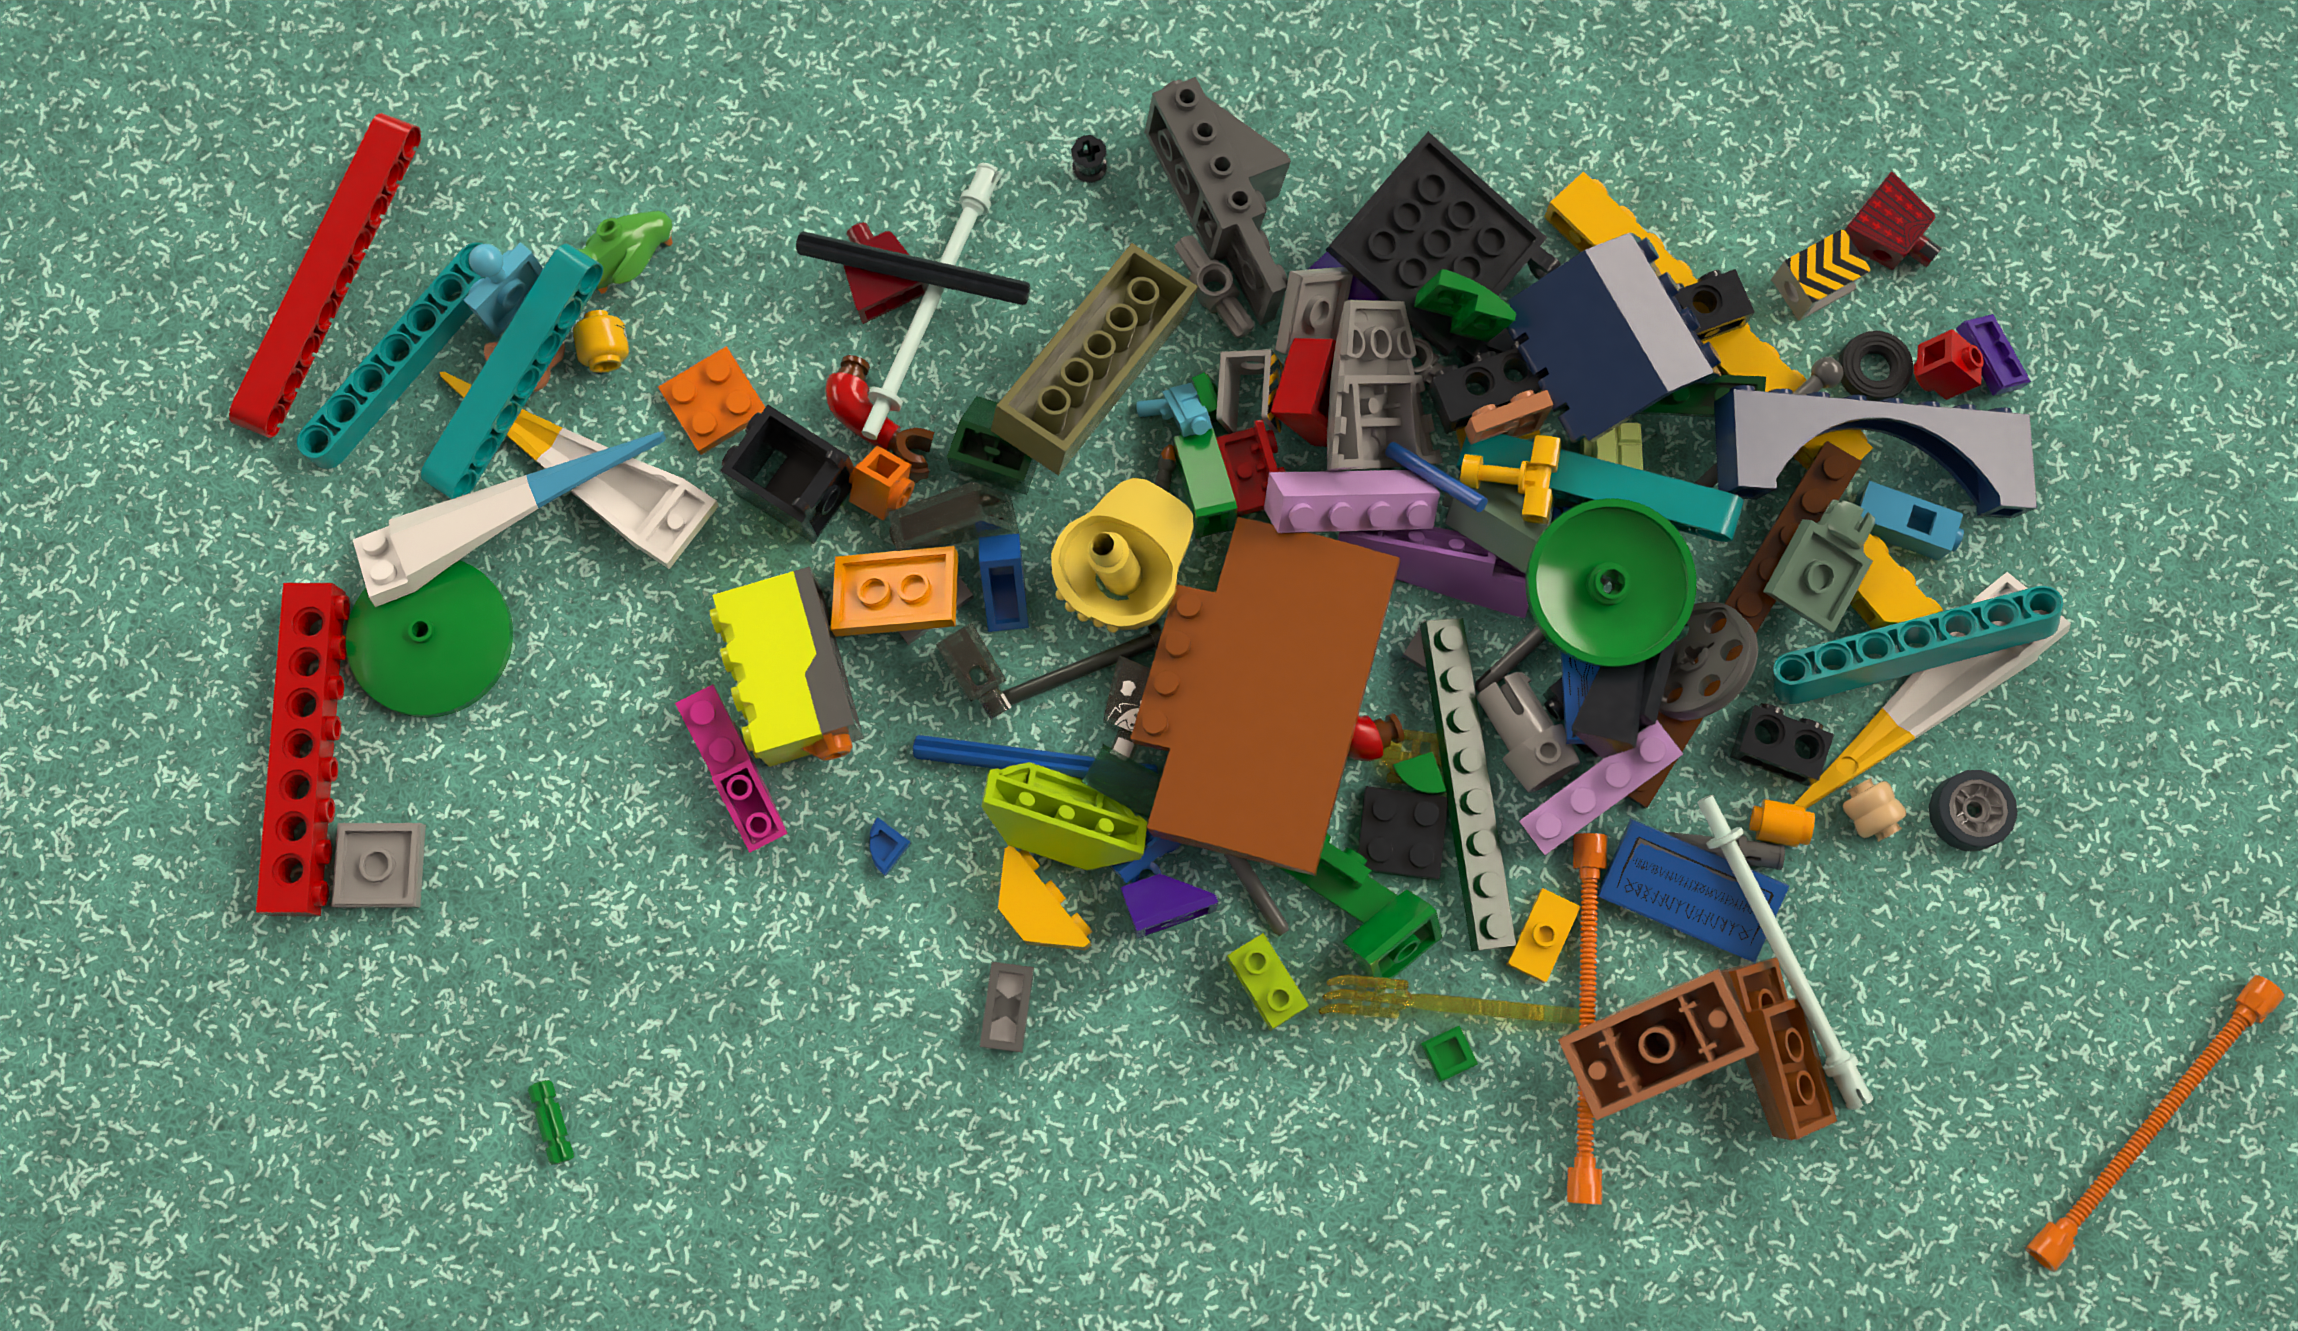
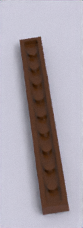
M1828 441L1821 446L1723 603L1740 613L1752 626L1755 634L1776 602L1775 599L1763 591L1802 519L1812 520L1815 523L1819 522L1832 500L1839 501L1862 464V461ZM1723 618L1716 621L1710 630V634L1721 631L1727 619ZM1743 645L1733 647L1728 652L1726 661L1736 659L1741 654ZM1698 657L1694 660L1695 664L1699 662ZM1721 681L1711 682L1706 687L1704 696L1714 694L1719 689ZM1680 687L1671 691L1667 697V703H1673L1678 700L1683 688ZM1658 712L1657 721L1681 752H1683L1703 719L1677 720L1667 717ZM1678 759L1626 797L1643 808H1648Z

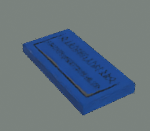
M1630 818L1597 896L1755 963L1766 940V936L1726 858ZM1751 869L1776 917L1789 885Z

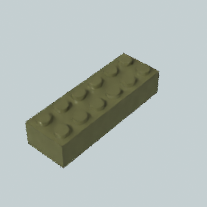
M1131 243L996 405L991 431L1059 476L1189 313L1198 286Z

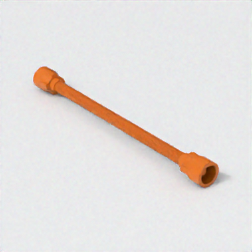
M1578 833L1573 835V869H1579V879L1584 883L1581 885L1583 889L1581 890L1583 894L1581 895V899H1583L1581 901L1583 905L1581 906V910H1583L1581 911V915H1583L1581 920L1583 922L1580 924L1583 927L1580 928L1582 931L1580 933L1582 937L1580 941L1583 943L1580 944L1582 948L1580 949L1582 953L1580 954V958H1582L1580 960L1582 964L1580 965V969H1582L1580 971L1582 975L1580 980L1582 981L1579 984L1582 987L1579 990L1582 992L1579 993L1581 996L1579 998L1581 1002L1579 1004V1007H1581L1579 1009L1581 1013L1579 1014V1018H1581L1579 1020L1581 1024L1579 1029L1596 1022L1594 1020L1596 1018V1015H1594L1596 1013L1594 1009L1596 1008V1004H1594L1596 1002L1594 998L1596 997V993H1594L1596 987L1594 986L1597 985L1594 982L1597 980L1594 976L1597 974L1594 971L1597 969V966H1595L1597 964L1595 960L1597 958V955H1595L1597 953L1595 949L1597 948V944H1595L1597 942L1595 938L1597 937V933H1595L1597 932V922L1595 921L1598 920L1595 917L1598 915L1596 912L1598 907L1595 906L1598 904L1596 901L1598 899L1596 895L1598 894L1596 890L1598 885L1596 884L1600 880V870L1607 869V835L1597 833ZM1578 1086L1580 1090L1578 1095L1580 1097L1577 1100L1580 1102L1577 1105L1580 1108H1577L1579 1112L1577 1114V1117H1579L1577 1119V1123H1579L1577 1125L1579 1129L1577 1130V1134H1579L1577 1136V1140H1579L1577 1141L1579 1146L1577 1151L1579 1152L1576 1154L1578 1157H1574V1167H1568L1567 1202L1602 1204V1169H1596V1158H1592L1594 1157L1592 1153L1594 1151V1148H1592L1594 1146L1592 1142L1594 1140L1592 1136L1594 1135V1131H1592L1594 1129L1592 1125L1594 1124V1120H1592L1594 1115L1580 1086Z
M2253 976L2235 1000L2237 1004L2236 1009L2232 1013V1019L2226 1023L2209 1046L2205 1048L2192 1066L2189 1067V1071H2186L2182 1079H2179V1083L2175 1084L2172 1091H2169L2165 1099L2161 1101L2162 1103L2158 1104L2155 1111H2152L2148 1119L2144 1121L2145 1123H2142L2138 1131L2121 1148V1151L2117 1153L2118 1156L2111 1160V1164H2108L2107 1168L2103 1170L2104 1172L2100 1173L2097 1180L2090 1185V1188L2086 1190L2083 1197H2080V1201L2076 1202V1205L2072 1207L2073 1209L2069 1210L2066 1217L2060 1218L2055 1224L2048 1222L2027 1245L2026 1251L2042 1266L2052 1272H2055L2075 1247L2073 1238L2078 1234V1227L2085 1222V1218L2089 1217L2088 1214H2091L2092 1210H2095V1206H2098L2099 1202L2103 1200L2102 1198L2106 1197V1194L2110 1192L2109 1190L2116 1185V1181H2119L2123 1173H2126V1169H2129L2130 1165L2134 1163L2133 1161L2137 1160L2140 1153L2157 1136V1132H2160L2164 1124H2167V1120H2170L2171 1116L2175 1114L2174 1112L2178 1111L2181 1104L2188 1099V1096L2192 1094L2191 1092L2204 1080L2208 1072L2218 1063V1060L2224 1056L2225 1052L2235 1043V1040L2245 1031V1028L2251 1027L2254 1022L2262 1023L2285 998L2283 991L2276 984L2262 976Z

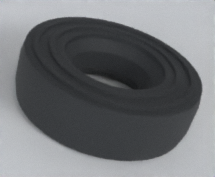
M1868 331L1854 337L1844 347L1838 360L1843 367V378L1840 381L1850 395H1864L1868 401L1895 398L1906 388L1913 373V359L1907 346L1898 337L1884 331ZM1871 353L1883 356L1890 367L1888 377L1881 381L1867 378L1860 367L1862 357Z

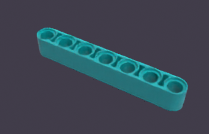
M470 243L460 250L302 428L297 437L298 450L312 463L322 469L335 468L341 464L470 318L473 312L464 302V299L469 295V290L473 284L486 277L477 275L471 269L469 255L473 248L483 243ZM462 291L458 299L448 301L454 292ZM435 321L434 326L430 330L422 331L426 323ZM409 350V354L405 359L396 362L398 354ZM382 380L380 388L369 392L374 382ZM355 410L354 417L350 421L343 423L345 414ZM328 440L326 449L316 453L318 445Z
M570 244L560 245L554 251L424 463L421 470V479L450 499L472 492L597 288L603 275L601 263Z
M1499 434L1471 445L1466 435L1456 468L1461 471L1464 455L1470 454L1483 456L1484 465L1520 469L1522 461L1531 462L1534 442ZM1563 449L1560 451L1557 472L1551 473L1549 489L1557 499L1579 505L1605 498L1638 502L1660 513L1678 531L1720 542H1731L1733 540L1744 504L1742 498L1725 491Z
M2036 586L1788 652L1779 656L1774 663V693L1784 703L1799 704L2046 639L2054 635L2058 630L2063 608V598L2052 587ZM2043 610L2048 612L2049 614L2041 615L2035 613L2034 611ZM2001 621L2006 623L2007 625L1997 626L1991 622ZM1960 632L1966 636L1955 637L1950 635V633ZM1911 643H1919L1922 644L1924 647L1912 648L1908 645ZM1878 654L1881 655L1882 658L1870 659L1867 657V655ZM1828 665H1838L1842 668L1839 670H1829L1825 667ZM1793 675L1801 678L1797 681H1788L1784 679L1787 676Z

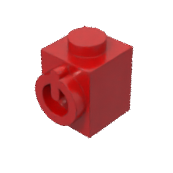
M1951 329L1918 344L1917 361L1914 363L1913 368L1916 380L1923 390L1927 392L1935 391L1945 400H1948L1981 385V367L1984 364V360L1977 346L1971 345L1956 331Z

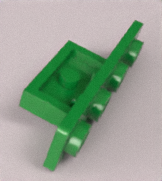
M1326 834L1315 876L1278 867L1363 924L1398 896L1368 876L1371 870L1364 866L1367 860L1348 847L1341 851L1330 844L1331 836L1329 834Z

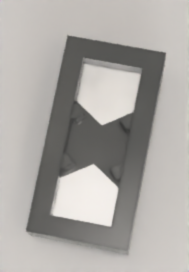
M999 962L991 963L980 1040L981 1048L1023 1053L1034 967Z

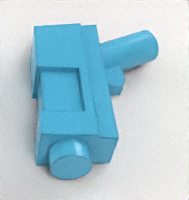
M1192 383L1171 387L1169 390L1162 391L1163 399L1137 402L1139 417L1162 415V418L1165 420L1173 417L1183 437L1195 434L1203 435L1212 428L1208 411L1205 406L1201 405L1198 393Z

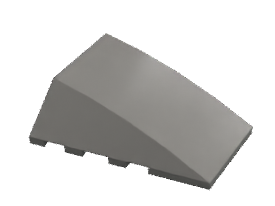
M1348 300L1344 302L1335 345L1329 391L1327 471L1404 467L1385 455L1386 448L1391 442L1398 443L1430 464L1443 463L1440 449L1433 450L1429 432L1434 431L1435 428L1431 414H1424L1419 392L1425 391L1422 375H1415L1411 358L1417 355L1405 303L1402 301Z

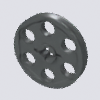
M1718 602L1694 604L1689 620L1685 625L1689 626V631L1683 639L1677 641L1659 712L1667 717L1677 720H1694L1719 711L1740 694L1754 672L1758 658V641L1752 626L1735 609ZM1723 618L1727 619L1721 631L1710 634V630L1716 621ZM1743 645L1742 652L1736 659L1726 661L1727 654L1733 647ZM1698 657L1699 662L1695 664L1694 660ZM1721 681L1719 689L1714 694L1704 696V691L1711 682ZM1676 688H1683L1678 700L1673 703H1667V697L1671 691Z

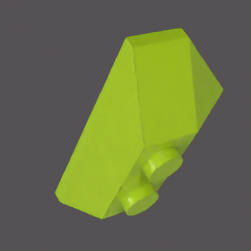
M1031 762L1009 766L1001 770L998 768L992 769L987 774L981 807L1007 845L1083 870L1139 860L1143 856L1148 822L1140 815L1135 816L1128 805L1108 788Z

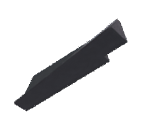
M1678 637L1660 653L1642 662L1622 667L1599 668L1575 718L1572 731L1600 757L1606 758L1636 748L1638 729L1656 723Z

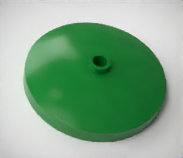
M1605 498L1585 502L1571 508L1556 518L1543 531L1536 541L1528 560L1525 588L1527 602L1533 619L1540 631L1554 647L1572 659L1585 664L1599 667H1622L1639 663L1655 656L1678 637L1693 610L1697 581L1692 554L1682 535L1672 523L1657 511L1638 502ZM1602 578L1608 579L1612 584V589L1609 593L1603 591L1604 585L1600 583Z
M460 560L442 571L417 591L377 607L370 600L367 588L365 587L353 606L346 629L347 658L360 686L374 700L385 707L407 716L421 718L450 715L480 700L501 677L508 663L513 643L512 617L504 596L497 586L481 571ZM428 627L427 634L423 636V630Z

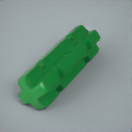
M550 1080L534 1083L528 1087L531 1103H535L537 1106L534 1109L543 1143H548V1148L545 1150L549 1163L551 1165H558L567 1162L574 1157L570 1141L567 1142L565 1139L568 1133L559 1102L556 1103L553 1099L556 1097L553 1083Z

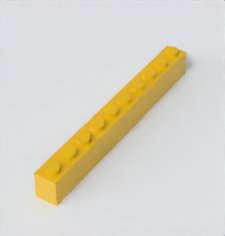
M1582 172L1550 201L1544 218L1580 252L1631 232L1640 237L1641 240L1645 237L1650 240L1659 255V258L1654 262L1661 274L1668 272L1676 284L1683 283L1684 287L1698 282L1693 276L1692 270L1685 262L1676 260L1668 253L1658 236L1653 233H1647L1636 222L1634 214L1627 207L1619 206L1608 195L1605 186L1600 181L1591 179L1585 172ZM1693 302L1697 311L1710 313L1704 303ZM1748 323L1744 327L1702 341L1703 344L1709 341L1719 355L1721 363L1716 367L1721 375L1766 376L1765 392L1781 388L1791 389L1794 392L1807 380L1800 372L1791 370L1780 359L1777 350L1772 345L1762 342L1751 332ZM1841 430L1812 438L1793 457L1807 470L1826 441L1860 461L1873 447L1867 442V437L1861 430Z

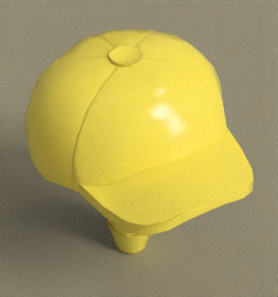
M1131 478L1119 483L1090 512L1069 523L1057 538L1051 553L1052 575L1058 588L1055 593L1058 600H1065V609L1068 612L1076 611L1080 621L1090 620L1098 628L1105 625L1111 633L1117 632L1118 629L1137 630L1155 623L1169 609L1176 593L1178 570L1194 530V516L1189 507L1175 496L1146 479ZM1096 574L1110 592L1120 596L1127 595L1129 599L1118 601L1108 598L1099 590L1095 580Z

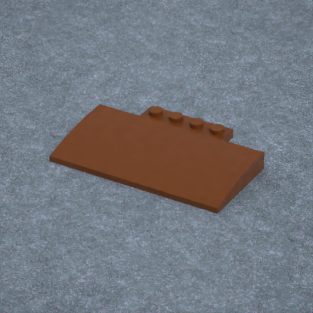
M1237 517L1216 593L1177 584L1176 593L1170 603L1130 738L1133 744L1169 752L1147 825V829L1153 837L1316 875L1397 576L1400 557L1308 532L1278 533L1273 524Z

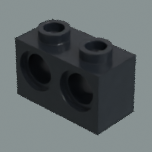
M1761 703L1759 706L1754 705L1744 713L1730 758L1805 786H1810L1819 781L1834 734L1824 731L1823 725L1817 721L1807 718L1795 720L1784 716V711L1781 708L1771 704ZM1756 726H1762L1769 731L1771 736L1770 744H1764L1756 738ZM1796 740L1804 742L1809 747V759H1804L1796 753L1794 747Z

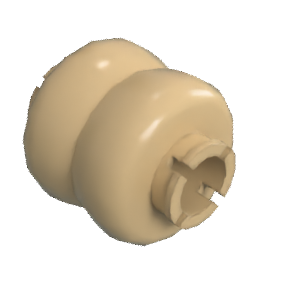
M1869 778L1847 790V793L1849 792L1852 798L1843 803V810L1854 821L1855 829L1860 837L1865 839L1875 834L1879 842L1902 829L1897 822L1906 816V810L1895 799L1894 791L1887 781H1881L1874 785L1871 781L1872 779Z

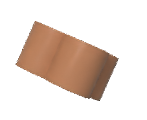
M1719 968L1651 995L1558 1039L1595 1120H1599L1759 1051Z

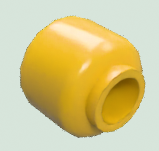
M593 310L587 312L584 315V319L578 321L573 327L577 359L584 366L589 367L592 372L604 373L614 371L620 368L621 362L628 357L629 346L625 324L618 317L608 315V312L605 310Z

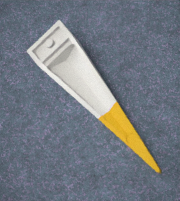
M440 372L443 381L465 398L472 385L447 372ZM523 409L506 435L544 469L608 448ZM634 458L570 490L637 550L640 549L668 569L672 567L719 507L717 500L685 479Z
M2006 572L1976 596L1972 603L2028 588ZM2043 610L2034 611L2035 613L2041 615L2049 614L2048 612ZM2061 616L2058 630L2054 635L2046 639L1911 674L1868 725L1824 771L1819 781L1812 784L1794 805L1804 806L1806 810L2037 661L2040 654L2068 633L2071 623ZM2001 621L1991 622L1997 626L2007 625L2006 623ZM1960 632L1950 633V635L1955 637L1966 636Z

